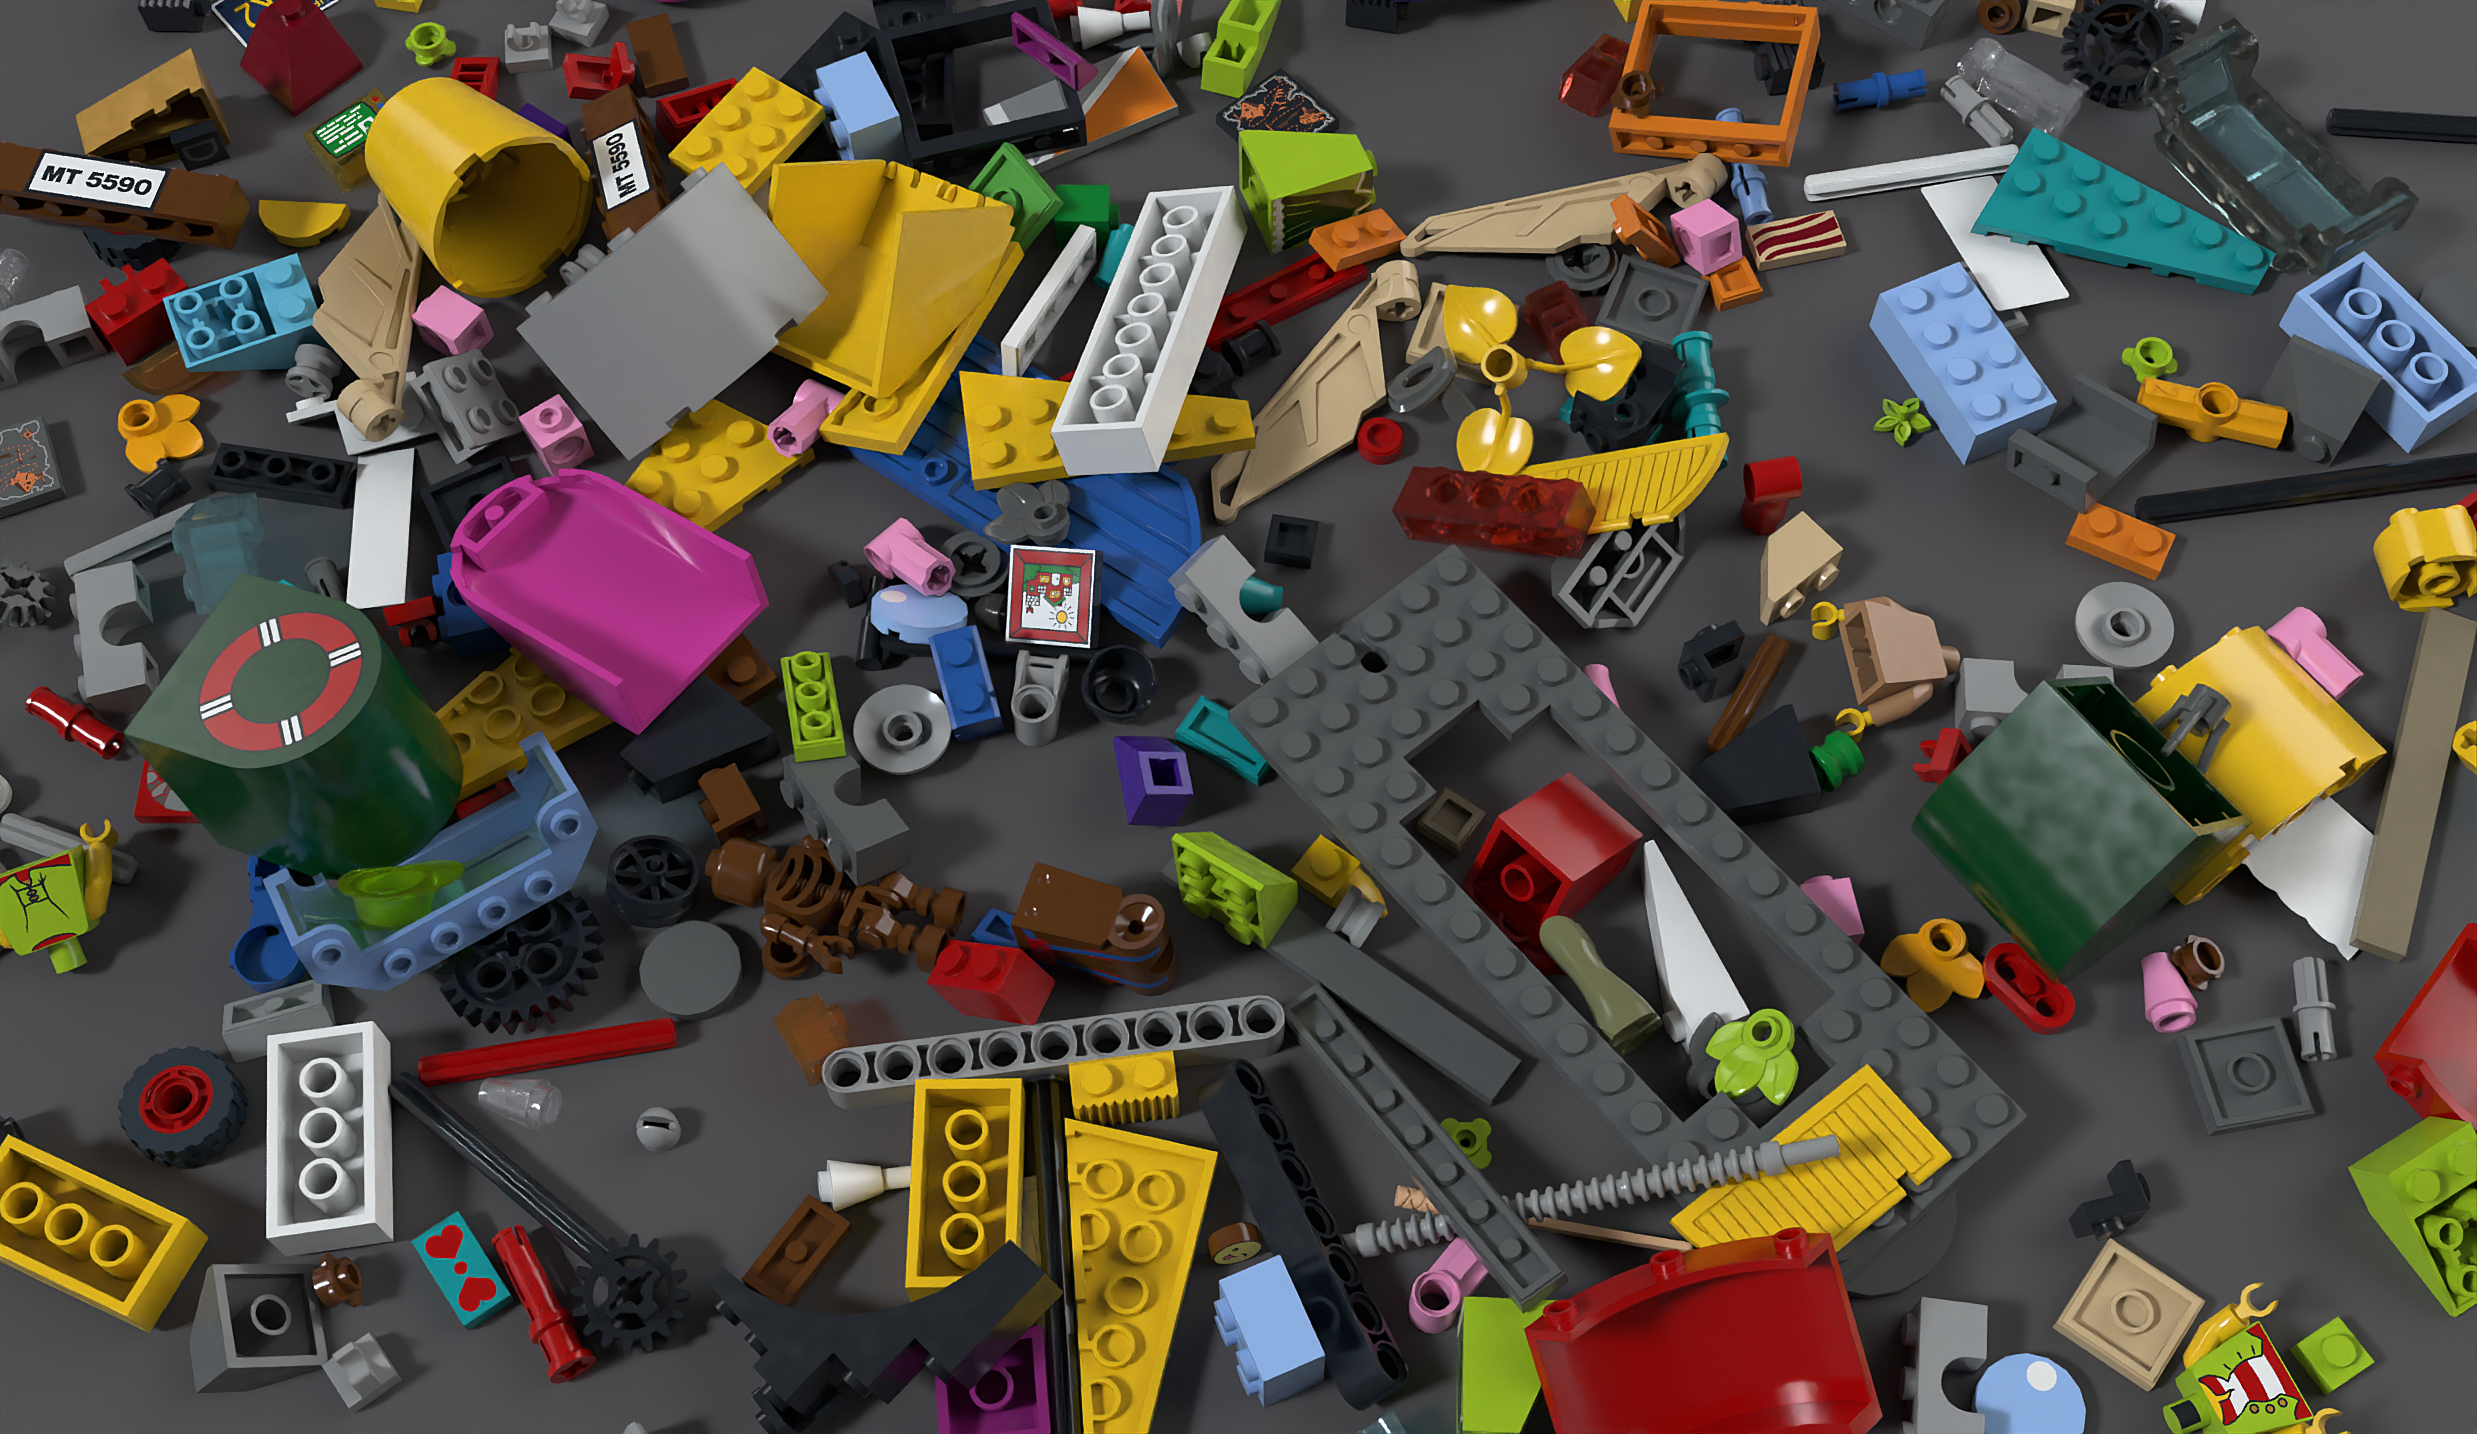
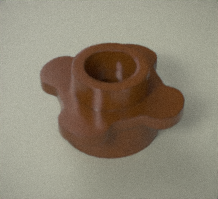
M1631 71L1619 80L1617 85L1618 91L1611 95V104L1616 109L1625 108L1632 111L1635 117H1645L1650 113V106L1653 101L1663 95V84L1660 81H1653L1646 72Z
M2189 935L2184 939L2185 944L2182 947L2176 946L2171 949L2170 956L2181 977L2188 981L2191 988L2201 992L2207 989V982L2210 979L2216 980L2221 977L2225 967L2224 957L2218 946L2210 939Z
M330 1252L323 1254L320 1260L321 1266L316 1268L312 1275L314 1289L320 1300L330 1308H334L344 1302H348L353 1308L361 1305L362 1295L359 1289L362 1287L363 1280L356 1264L347 1257L337 1259Z

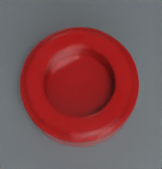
M1375 417L1362 424L1358 431L1357 448L1364 460L1375 465H1386L1397 460L1402 454L1404 432L1397 422L1386 417Z

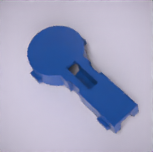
M250 855V858L247 859V874L250 876V902L253 904V916L249 917V929L240 936L234 950L230 951L229 967L235 969L237 974L251 989L259 993H267L295 985L304 976L307 969L293 950L263 883V879L285 867ZM287 868L293 878V869ZM269 926H276L279 930V935L269 936Z

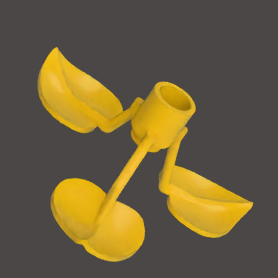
M1448 285L1443 302V325L1448 345L1455 356L1463 362L1471 365L1481 364L1483 374L1497 384L1495 394L1499 396L1502 406V414L1491 408H1482L1473 412L1465 418L1459 428L1456 447L1459 460L1466 474L1468 486L1472 489L1480 490L1500 485L1515 476L1528 462L1534 446L1533 429L1526 420L1510 417L1512 409L1507 391L1522 385L1527 378L1529 370L1553 374L1566 373L1565 386L1573 397H1575L1576 391L1579 390L1598 401L1606 402L1614 398L1629 381L1642 357L1640 347L1631 338L1619 331L1591 326L1572 332L1562 341L1560 353L1565 363L1564 365L1538 362L1531 358L1525 359L1514 349L1504 345L1514 336L1517 328V311L1512 301L1506 295L1490 288Z

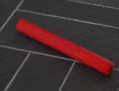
M666 1017L423 1056L418 1060V1076L424 1086L430 1087L673 1048L677 1044V1030L673 1019Z

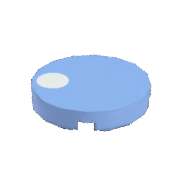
M909 584L890 586L878 591L872 598L870 614L871 623L881 633L888 635L890 629L899 632V639L904 640V642L930 644L928 638L933 635L966 627L968 611L967 604L959 596L949 591H946L940 597L937 595L926 597Z
M2029 1353L2005 1356L1988 1367L1976 1385L1971 1406L1972 1413L1985 1414V1434H2082L2084 1431L2086 1408L2078 1385L2065 1369L2049 1358Z

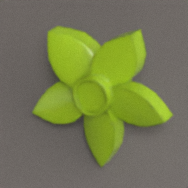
M1883 398L1882 408L1887 416L1879 419L1874 425L1873 430L1886 432L1894 429V438L1903 447L1909 440L1911 432H1926L1931 429V424L1924 415L1918 413L1919 398L1907 399L1903 402L1902 406H1899L1892 400Z

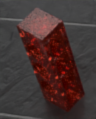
M1413 466L1392 509L1393 514L1409 540L1445 544L1454 543L1455 545L1569 558H1577L1597 513L1582 482L1568 478L1560 480L1534 478L1526 474H1519L1517 476L1493 474L1484 470H1477L1475 472L1451 470L1442 466L1434 468Z

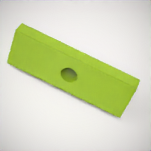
M804 651L791 657L781 658L795 761L804 762L846 756L829 652L815 653Z

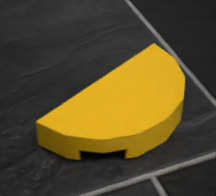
M259 200V215L267 231L274 235L281 244L294 247L320 244V238L331 234L336 228L338 231L343 229L351 214L347 204Z

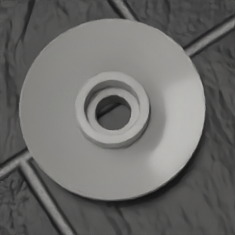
M2110 582L2099 585L2083 597L2076 610L2075 629L2083 647L2100 662L2115 668L2134 670L2148 667L2159 661L2166 654L2173 641L2174 623L2167 606L2153 592L2133 583ZM2114 629L2123 631L2127 637L2118 635L2114 632Z
M909 684L890 686L873 694L859 709L853 726L854 741L862 758L873 768L894 775L916 773L934 764L946 751L952 735V727L944 702L932 691ZM908 732L913 734V737L909 740H896L901 733Z

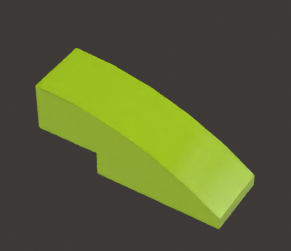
M1282 0L1230 1L1218 21L1217 37L1203 59L1201 89L1239 98L1246 93L1268 43Z

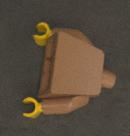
M1882 596L1845 603L1844 609L1839 610L1829 602H1820L1811 611L1812 621L1827 620L1826 622H1817L1812 626L1813 637L1819 640L1830 639L1837 633L1839 626L1858 706L1868 707V711L1863 713L1857 709H1844L1836 718L1835 727L1846 722L1857 726L1856 730L1845 733L1855 743L1861 740L1865 727L1875 724L1876 728H1879L1916 711L1932 698L1933 690L1946 680L1947 675H1952L1958 670L1960 663L1959 652L1953 646L1940 645L1934 621L1929 616L1909 611L1889 597Z

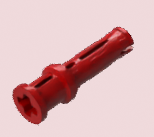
M515 1225V1236L511 1226L507 1227L494 1236L492 1244L497 1250L531 1321L528 1334L533 1344L540 1345L550 1366L547 1375L552 1383L560 1384L573 1380L588 1371L595 1364L596 1357L591 1349L584 1348L574 1327L577 1320L574 1319L573 1312L567 1307H562L557 1299L551 1283L530 1243L524 1226Z

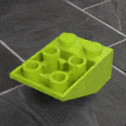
M1212 831L1175 833L1171 841L1183 905L1191 913L1202 919H1207L1211 916L1223 923L1225 930L1241 943L1249 945L1253 941L1266 949L1298 902L1297 881Z
M2429 1116L2350 1165L2348 1169L2371 1216L2448 1314L2452 1317H2457L2477 1304V1135L2471 1122Z

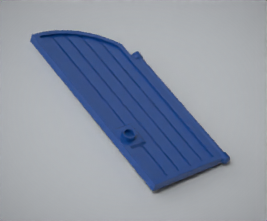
M976 333L902 456L840 444L834 445L977 535L988 538L982 529L1002 514L996 498L1001 488L975 491L959 371L1003 375L1001 347ZM1031 365L1027 367L1021 376L1024 378L1056 381ZM1179 461L1161 463L1158 472L1080 475L1055 479L1066 485L1070 492L1071 500L1067 510L1071 523L1067 537L1059 544L1049 547L1103 551L1100 612L1162 650L1177 630L1187 612V609L1176 599L1174 594L1175 588L1167 580L1202 546L1200 518L1189 481L1169 468L1176 466ZM1040 481L1028 484L1038 489L1042 484H1044L1047 481ZM988 538L998 548L1010 555L1011 545ZM1027 539L1023 542L1012 544L1025 546H1039L1035 544L1032 539Z

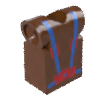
M1036 861L1011 923L1021 950L1045 971L1109 986H1115L1117 983L1124 984L1128 989L1139 995H1160L1172 988L1178 979L1179 964L1163 906L1155 897L1147 894L1128 896L1123 894L1122 888Z

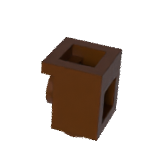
M735 763L725 768L712 769L699 779L698 784L706 799L698 802V805L709 826L714 830L721 848L726 841L733 837L751 840L769 830L761 808Z

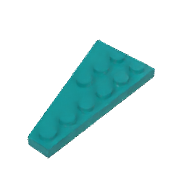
M2035 127L2031 130L1970 233L1986 236L1988 231L2011 236L2010 242L2027 245L2029 240L2052 245L2056 252L2122 267H2127L2129 263L2151 268L2150 273L2166 277L2170 272L2194 277L2197 284L2246 295L2253 294L2276 255L2271 250Z

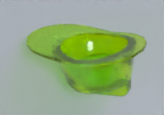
M443 859L396 867L364 868L342 875L337 881V888L346 896L353 897L358 924L362 929L369 931H399L428 915L431 911L435 890L448 886L461 878L465 869L463 863Z

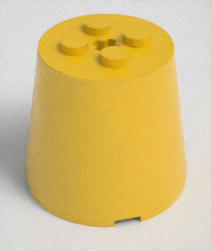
M445 77L427 78L412 83L397 92L384 104L370 126L365 143V162L372 180L438 272L462 293L478 298H501L522 292L545 279L547 275L543 271L562 253L568 257L580 240L589 220L593 201L592 178L587 164L580 158L575 149L563 139L466 84Z

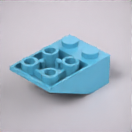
M297 253L162 298L188 372L291 369L297 364L294 358L298 347L302 344L319 345L336 354V351L312 326L313 315L320 306Z

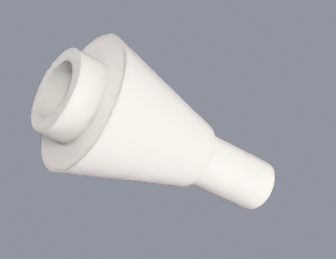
M1077 6L1078 15L1070 16L1073 42H1082L1083 50L1120 36L1125 31L1151 28L1149 11L1121 14V12Z
M827 1160V1171L818 1172L820 1202L830 1203L831 1209L837 1212L880 1195L884 1190L910 1187L911 1165L881 1169L880 1166Z

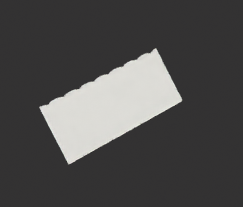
M2318 796L2305 814L2276 836L2270 833L2260 842L2256 838L2250 842L2245 848L2251 855L2242 864L2247 865L2253 876L2264 886L2276 891L2288 908L2296 914L2305 917L2310 926L2322 938L2335 944L2348 961L2359 950L2350 946L2349 941L2374 835L2331 797L2323 801Z

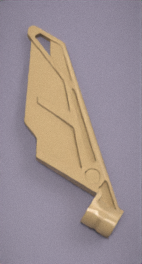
M1700 153L1691 161L1683 164L1431 216L1407 236L1408 238L1401 241V253L1407 257H1416L1428 251L1556 254L1581 243L1611 245L1619 238L1613 228V222L1617 219L1610 205L1612 201L1623 194H1627L1649 212L1666 196L1680 207L1686 209L1705 199H1711L1726 184L1728 178L1726 167L1716 156L1710 153ZM1425 235H1433L1420 241Z
M381 191L378 194L377 201L379 206L318 278L324 302L313 315L312 325L360 378V380L349 384L341 392L337 400V407L354 424V427L371 442L381 441L391 435L398 428L401 420H404L406 417V413L402 410V401L414 323L412 315L416 309L424 252L403 222L397 228L390 209L392 206Z
M1394 260L1384 263L1377 268L1376 272L1371 273L1372 280L1252 420L1256 449L1225 453L1212 467L1211 480L1214 515L1218 524L1224 526L1235 521L1239 509L1352 444L1362 417L1387 403L1377 319L1402 322L1412 319L1420 313L1421 299L1418 289L1417 269L1414 264L1404 260ZM1240 478L1231 505L1228 506L1221 503L1220 491Z

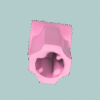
M809 378L805 380L796 392L793 405L768 426L767 438L774 444L776 452L788 458H791L796 453L802 454L821 437L818 428L846 394L814 379Z
M904 518L896 520L864 547V552L871 564L881 575L889 580H893L898 576L926 597L929 595L940 597L951 588V581L956 573L952 561L928 545L920 532Z
M2296 607L2265 631L2335 701L2343 697L2364 675L2326 639L2327 633L2323 622L2315 613L2307 608Z
M1459 1236L1453 1240L1427 1272L1417 1277L1413 1284L1408 1314L1416 1328L1425 1333L1436 1334L1448 1329L1452 1325L1456 1313L1462 1307L1464 1296L1470 1297L1489 1274L1487 1269ZM1429 1293L1438 1294L1446 1300L1448 1306L1439 1311L1430 1310L1424 1306L1420 1298Z

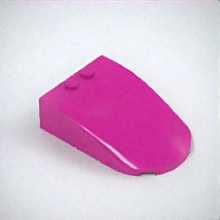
M558 469V476L532 480L529 474L497 488L468 512L457 528L450 546L453 553L452 569H450L451 577L467 606L531 663L569 693L637 735L769 605L752 554L617 481L587 470Z

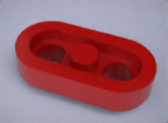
M2001 943L1994 946L1987 953L1981 964L1984 985L2030 1030L2043 1035L2058 1033L2066 1027L2075 1012V1001L2073 995L2064 984L2055 985L2017 944ZM2004 968L2009 970L2013 974L2014 979L2007 980L2002 978L1998 969ZM2036 1005L2047 1006L2052 1016L2041 1015L2037 1011Z

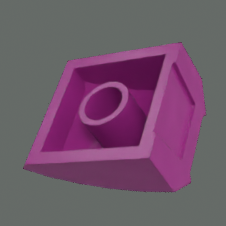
M1042 1325L1031 1326L970 1391L954 1377L945 1384L935 1375L939 1434H1051L1045 1333Z

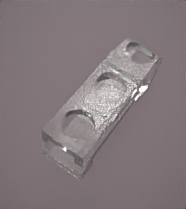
M1991 38L1978 39L1957 66L1959 75H1962L1973 89L2056 139L2063 134L2078 115L2089 88L2074 78L2068 85L2064 84L2013 54L2007 53L2000 43Z

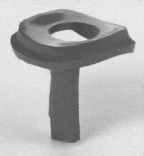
M1153 0L1151 5L1152 28L1125 31L1122 35L1107 40L1106 49L1125 51L1138 45L1141 49L1154 48L1151 64L1159 77L1165 79L1168 74L1175 72L1172 53L1179 30V13L1176 0Z
M1434 347L1417 362L1393 377L1386 384L1387 400L1394 412L1401 417H1408L1418 413L1436 398L1440 401L1453 425L1459 426V428L1467 416L1477 411L1454 379L1458 365L1449 348ZM1417 382H1420L1419 384H1417V385H1415V386L1409 387V386H1411V385H1413V384H1415V383H1417Z

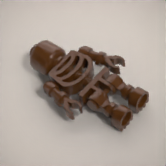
M810 834L803 838L801 847H789L782 862H779L777 851L774 848L743 838L733 837L726 841L720 850L714 849L711 852L705 868V876L711 879L712 891L716 898L752 909H758L764 905L765 915L760 920V932L763 937L776 944L781 942L793 946L794 953L803 957L811 954L820 963L822 968L833 974H843L841 957H833L834 954H843L849 960L854 959V946L851 941L858 928L861 930L857 934V941L864 948L879 950L899 947V953L911 955L914 951L916 952L917 968L922 972L931 974L940 953L944 950L949 940V936L954 937L956 932H958L959 925L962 924L963 915L966 912V891L948 886L943 888L940 895L937 894L935 888L924 886L921 890L918 885L910 882L904 875L896 873V871L884 875L880 883L879 878L856 887L854 892L852 890L848 891V889H844V871L840 872L835 868L829 856L828 848L821 839L815 840ZM806 873L812 875L810 880L805 878ZM823 876L831 878L833 884L830 886L829 884L824 885ZM917 909V915L929 917L931 913L934 914V925L927 924L923 932H919V927L907 923L903 927L899 922L895 921L894 915H898L901 911ZM838 910H844V914L838 924L839 936H818V931L831 922Z

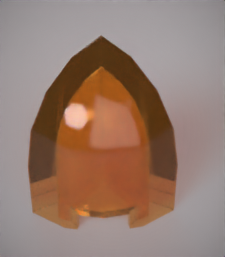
M176 340L123 373L122 376L132 386L149 394L174 395L190 389L212 375L213 371L188 372Z

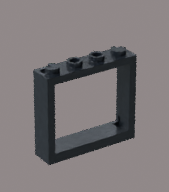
M1014 0L992 6H980L970 11L948 16H936L930 20L903 26L896 25L889 29L875 32L880 64L890 98L900 116L910 167L918 170L920 176L921 172H924L934 177L945 179L983 170L1004 142L1013 144L1026 160L1087 146L1086 118L1077 90H1074L1057 76L1055 78L1065 109L921 142L897 63L1013 36L1011 15L1015 11L1033 21L1060 41L1048 0ZM1073 128V130L1063 132V130ZM932 160H933V162H931V163L922 164L923 162H928V161H932Z

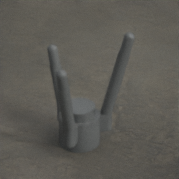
M2199 683L2194 686L2188 696L2181 694L2173 706L2154 723L2161 731L2168 727L2176 718L2179 724L2160 750L2161 755L2168 757L2188 733L2197 737H2203L2208 732V739L2197 764V767L2206 775L2219 741L2230 726V723L2224 719L2231 709L2230 702L2218 691Z

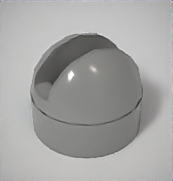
M1206 32L1188 37L1176 45L1183 62L1191 68H1199L1200 62L1203 65V59L1213 43L1209 33Z
M653 1107L640 1115L636 1124V1133L640 1142L647 1150L659 1153L665 1152L676 1145L681 1135V1127L676 1116L670 1110L662 1107ZM650 1122L670 1123L669 1130L647 1125Z

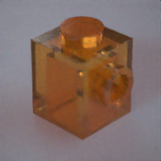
M818 993L808 999L803 997L790 1002L781 1010L779 1016L772 1019L781 1040L810 1086L823 1079L822 1066L829 1055L843 1048H851L849 1041L844 1035L851 1030L844 1015L836 1004L827 1008Z

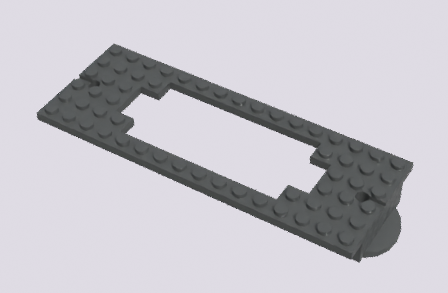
M1454 543L1353 619L1342 622L1316 636L1315 638L1319 642L1317 646L1228 711V721L1649 1172H1652L1653 1165H1659L1661 1170L1667 1169L1670 1161L1674 1162L1676 1167H1680L1683 1165L1685 1158L1690 1159L1693 1164L1698 1162L1700 1155H1704L1707 1160L1714 1159L1715 1152H1720L1722 1157L1730 1156L1729 1152L1731 1149H1735L1738 1154L1745 1153L1746 1146H1751L1753 1151L1759 1150L1761 1143L1773 1139L1863 1066L1868 1064L1951 1154L1952 1159L1919 1186L1906 1174L1898 1179L1897 1183L1905 1190L1907 1196L1836 1253L1848 1297L1871 1300L1899 1294L1925 1278L1947 1251L1957 1222L1956 1189L1972 1176L1985 1156L2026 1120L2028 1115ZM1477 708L1510 742L1549 714L1830 998L1800 1023L1795 1031L1830 1070L1761 1129L1722 1090L1682 1123L1404 829L1403 826L1436 801L1437 792L1408 763L1409 760ZM1719 1180L1713 1181L1712 1186L1719 1182ZM1698 1184L1695 1192H1691L1688 1187L1681 1188L1680 1195H1675L1673 1190H1667V1192L1684 1209L1708 1189L1705 1188L1704 1184Z

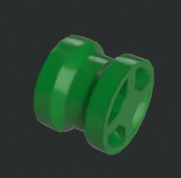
M1836 730L1827 735L1824 744L1820 747L1814 745L1807 749L1819 786L1823 791L1829 793L1841 787L1843 778L1846 776L1855 777L1865 769V760L1860 749L1842 731Z

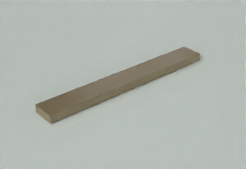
M2430 606L2423 616L2349 945L2396 963L2403 960L2407 953L2477 631V621Z

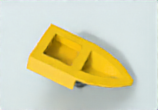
M1321 834L1291 870V878L1297 881V884L1337 909L1352 885L1359 888L1363 898L1369 902L1379 901L1385 905V901L1377 886L1360 869L1361 862ZM1387 909L1384 910L1380 918L1387 916Z

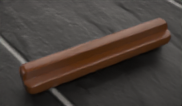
M1776 634L1766 636L1708 737L1706 743L1708 752L1714 754L1743 734L1788 655L1790 644L1786 639L1780 638Z

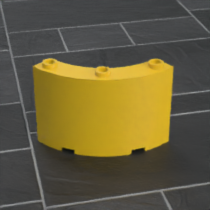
M2238 626L2234 627L2217 644L2193 658L2181 668L2177 669L2174 665L2166 667L2150 683L2152 689L2134 703L2155 723L2173 706L2181 694L2188 696L2194 686L2199 683L2218 691L2231 704V709L2224 717L2230 723V726L2219 741L2206 776L2253 823L2175 895L2184 906L2201 900L2219 882L2250 857L2251 853L2245 847L2255 838L2260 842L2270 833L2276 836L2305 814L2318 796L2324 801L2335 793L2350 787L2387 753L2259 626L2250 627L2245 630H2241ZM2177 718L2162 731L2168 738L2179 726ZM2206 732L2203 737H2197L2188 733L2182 742L2177 745L2196 766L2209 733Z

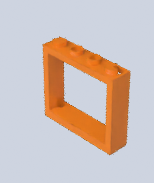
M1642 0L1622 77L1631 71L1649 73L1659 34L1799 44L1780 126L1652 115L1638 118L1630 110L1613 108L1608 128L1614 152L1693 159L1700 153H1710L1719 158L1721 162L1789 167L1821 35L1817 7L1798 6V4L1790 6L1772 5L1755 1L1742 3L1718 0Z

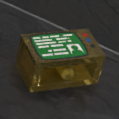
M377 88L354 100L345 108L324 121L317 123L313 128L302 134L315 162L343 193L371 177L365 162V143L374 118L388 101Z

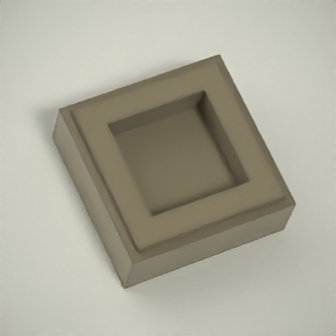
M1445 787L1436 798V801L1431 804L1418 821L1416 830L1458 857L1484 823L1486 812Z

